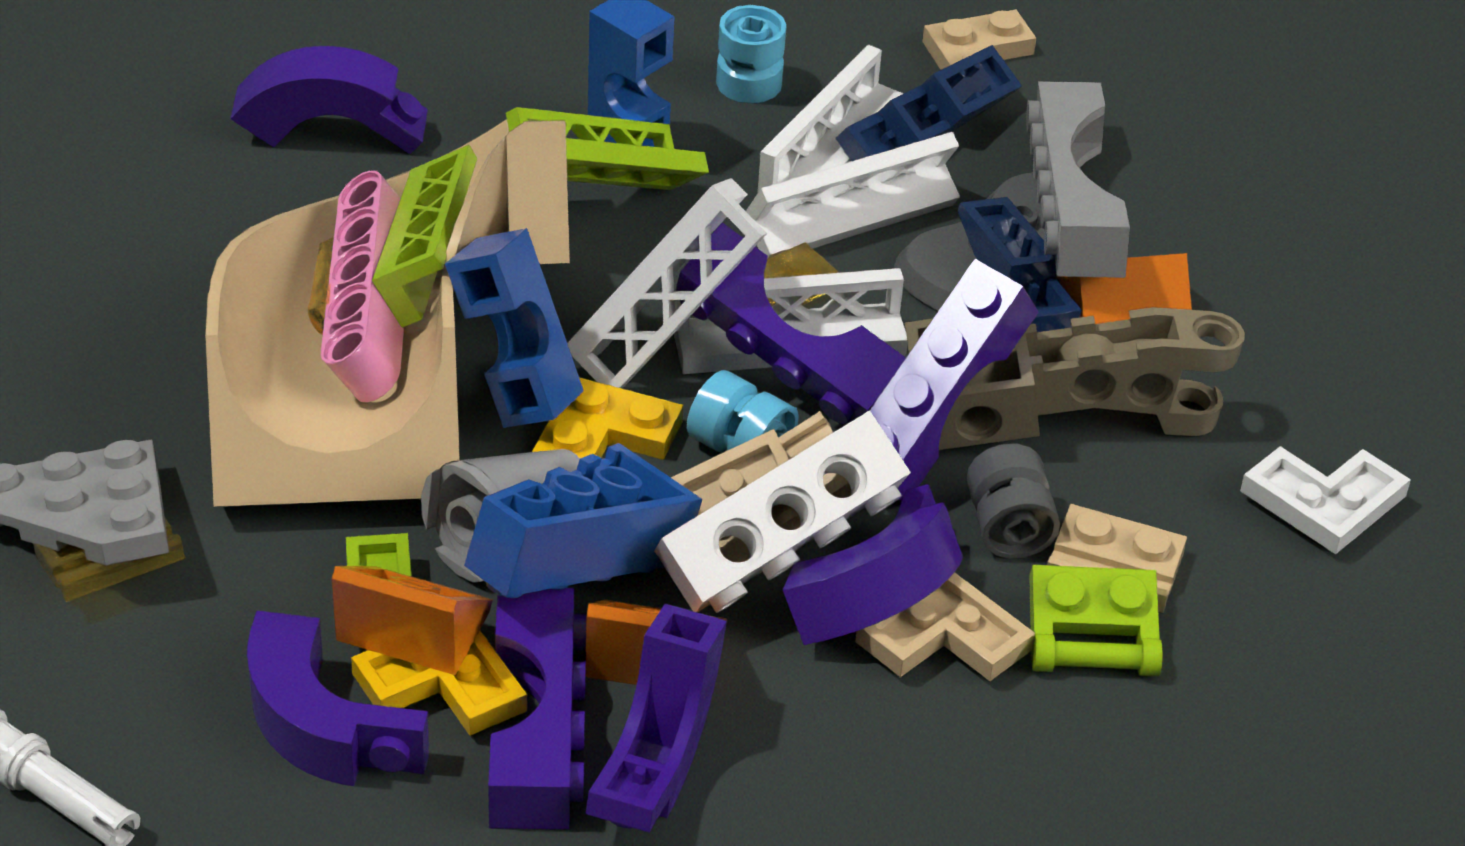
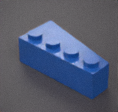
M617 443L608 447L604 459L595 454L580 458L577 469L572 472L558 467L547 472L545 481L542 484L528 479L484 497L464 566L483 579L489 590L508 598H518L525 593L546 589H565L568 585L594 580L608 581L612 577L631 573H650L654 569L664 567L655 553L661 538L697 517L703 499L622 444Z

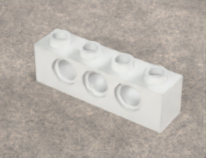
M869 410L661 538L655 553L693 612H699L711 604L717 613L746 595L748 592L743 584L763 572L766 578L770 580L796 564L800 559L795 551L809 542L815 540L819 548H822L846 533L851 528L846 519L866 508L870 516H873L897 501L902 496L897 488L911 472ZM837 473L843 476L850 484L851 496L837 498L831 495L824 487L823 475ZM779 504L792 507L799 515L800 528L785 530L779 527L772 518L771 507ZM726 536H734L741 539L748 547L749 559L741 563L729 561L722 555L719 549V539Z

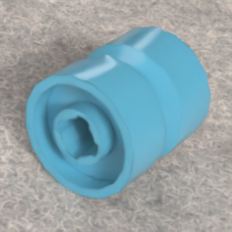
M756 5L737 6L728 10L721 17L716 84L719 91L727 98L742 103H760L774 98L781 91L787 25L784 18L775 10Z
M721 370L712 375L697 393L688 414L687 431L689 436L715 451L724 452L772 429L780 437L798 425L799 414L796 407L765 391L758 394L756 386L730 371Z

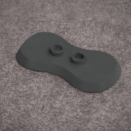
M1033 172L1007 179L987 199L1008 197L1044 240L1045 229H1041L1040 224L1041 203H1037V179H1034ZM959 222L929 230L917 236L897 256L894 269H901L904 278L903 287L911 295L939 311L976 258L963 224Z

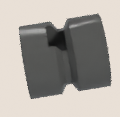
M1016 443L1001 444L989 448L975 457L968 467L967 482L972 502L976 508V517L986 549L996 556L1011 559L1025 558L1037 554L1050 546L1058 536L1060 521L1054 500L1049 491L1050 486L1040 455L1031 447Z

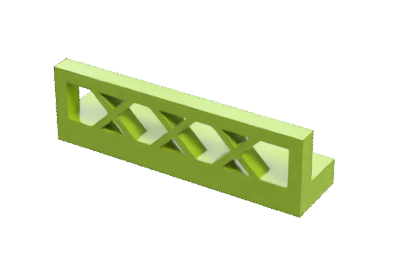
M520 107L505 113L509 132L525 121L565 120L566 136L569 130H572L579 138H566L567 181L672 190L709 173L705 152L674 149L669 124ZM610 134L617 143L604 142V140ZM645 138L653 139L654 147L641 145Z
M470 145L410 170L372 279L402 328L423 319L437 271L444 268L447 258L446 250L477 162V157Z

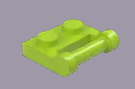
M1032 565L1029 583L1031 630L1035 632L1033 650L1031 651L1033 671L1053 672L1054 666L1138 669L1140 676H1160L1162 668V643L1159 639L1156 570ZM1053 633L1136 636V644L1055 641Z

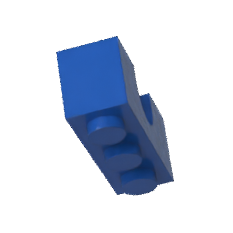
M607 0L589 11L588 115L669 124L670 126L671 103L654 93L644 78L673 61V15L647 0ZM610 134L604 140V142L617 143ZM645 138L641 146L654 147L653 139Z
M519 229L476 238L447 261L445 266L464 319L488 315L495 326L498 336V356L495 364L484 375L503 428L554 420L584 390L528 229Z

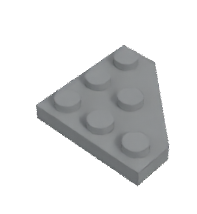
M121 440L111 443L104 449L78 454L58 452L46 457L42 461L15 466L7 463L0 464V527L3 524L19 529L21 540L57 551L67 544L82 548L85 551L87 560L103 565L169 553L153 440L140 442Z

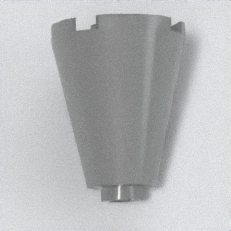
M556 449L451 461L444 464L440 469L433 471L426 478L421 494L422 518L426 530L433 527L436 528L443 544L435 548L441 560L460 577L472 582L484 581L464 566L484 497L528 479L542 484L545 481L547 472L558 467L572 472L577 469L580 458L570 450Z

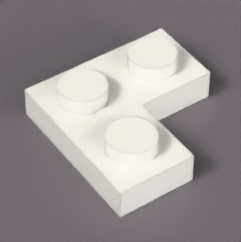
M1280 446L1244 474L1240 491L1334 554H1337L1406 497L1411 479L1364 449L1327 477Z

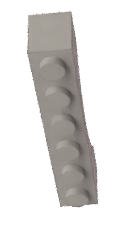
M1038 81L1037 101L1028 100L1026 128L1027 132H1030V155H1033V177L1037 179V203H1041L1040 224L1041 229H1045L1044 252L1045 255H1054L1057 276L1126 277L1130 225L1125 201L1103 190L1080 169L1086 161L1100 154L1102 150L1105 101L1101 83Z

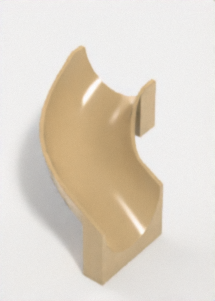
M506 119L486 133L455 149L458 150L470 145L477 157V162L463 206L452 231L446 250L447 258L445 263L476 238L525 228L528 229L540 264L570 263L565 120L525 121L509 132ZM410 171L386 179L400 198ZM340 195L276 215L248 228L228 244L216 261L207 299L205 335L214 507L421 498L426 478L433 471L440 469L448 462L459 460L454 288L445 265L442 269L441 277L436 278L423 319L404 327L400 374L394 386L385 395L374 401L360 402L321 358L337 206Z

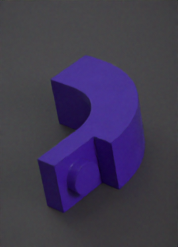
M313 46L279 54L251 72L237 87L230 119L272 147H275L296 125L307 119L323 115L343 116L363 123L411 154L423 142L428 109L422 106L414 96L402 92L395 87L398 68L391 63L374 55L350 48Z
M929 484L907 489L895 519L880 533L843 551L798 562L793 565L783 592L803 645L843 636L888 619L930 595L952 576L960 565L963 555L944 502L935 503Z
M664 604L644 635L638 681L631 709L613 754L589 790L586 814L608 820L622 828H635L649 833L659 816L668 818L687 777L706 721L721 659L726 620Z
M256 611L247 645L252 707L256 722L263 736L284 759L308 774L348 786L355 785L360 766L378 768L387 772L403 771L425 774L429 758L428 711L362 704L336 696L318 681L323 663L320 618Z

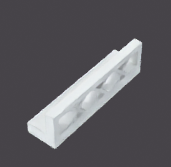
M867 45L760 152L758 192L763 187L851 162L835 138L846 127L878 112L890 100L903 94L878 83L882 50Z
M946 133L761 188L746 210L767 233L757 244L758 249L768 256L767 262L953 206L960 198V195L945 163L959 147L954 133Z
M732 178L712 185L567 343L573 358L597 382L623 389L767 235L760 225L739 205L748 194ZM728 217L745 237L732 251L712 250L711 234ZM688 259H700L701 285L695 291H674L673 275ZM712 259L723 260L712 272ZM650 300H662L663 325L658 331H637L636 315ZM674 300H686V301L675 311V302H674ZM613 340H625L626 365L615 376L596 355L601 354ZM637 340H648L638 351Z
M900 268L764 278L767 298H771L777 303L772 308L791 327L810 335L835 336L862 325L904 357L906 356L907 336L900 315L904 278ZM887 289L885 303L862 305L856 301L869 290ZM827 294L833 298L821 308L806 309L801 305L812 295ZM676 300L675 311L681 306L680 300ZM688 318L674 333L683 374L772 367L754 353L748 355L739 351L729 342L726 332L708 319L703 321L697 318Z

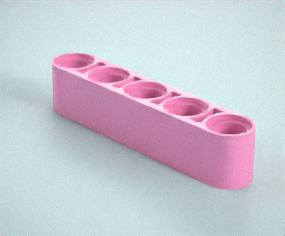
M367 171L353 178L341 191L338 199L321 346L322 360L360 402L377 400L385 395L398 380L401 369L404 327L400 326L372 281L401 199L377 171Z

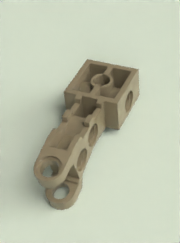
M1157 307L1130 310L1128 320L1095 324L1094 316L1070 319L1071 328L1037 332L1036 324H1031L1006 360L994 361L985 366L962 390L943 426L939 450L1040 436L1039 415L1089 408L1156 414L1164 433L1167 435H1205L1211 432L1217 424L1223 406V396L1216 386H1214L1213 390L1201 382L1180 380L1182 370L1221 372L1233 368L1238 361L1244 343L1245 332L1236 320L1223 313ZM933 319L905 322L909 353ZM1199 337H1214L1223 342L1225 346L1209 344ZM1179 401L1194 402L1205 410L1196 411L1182 406Z

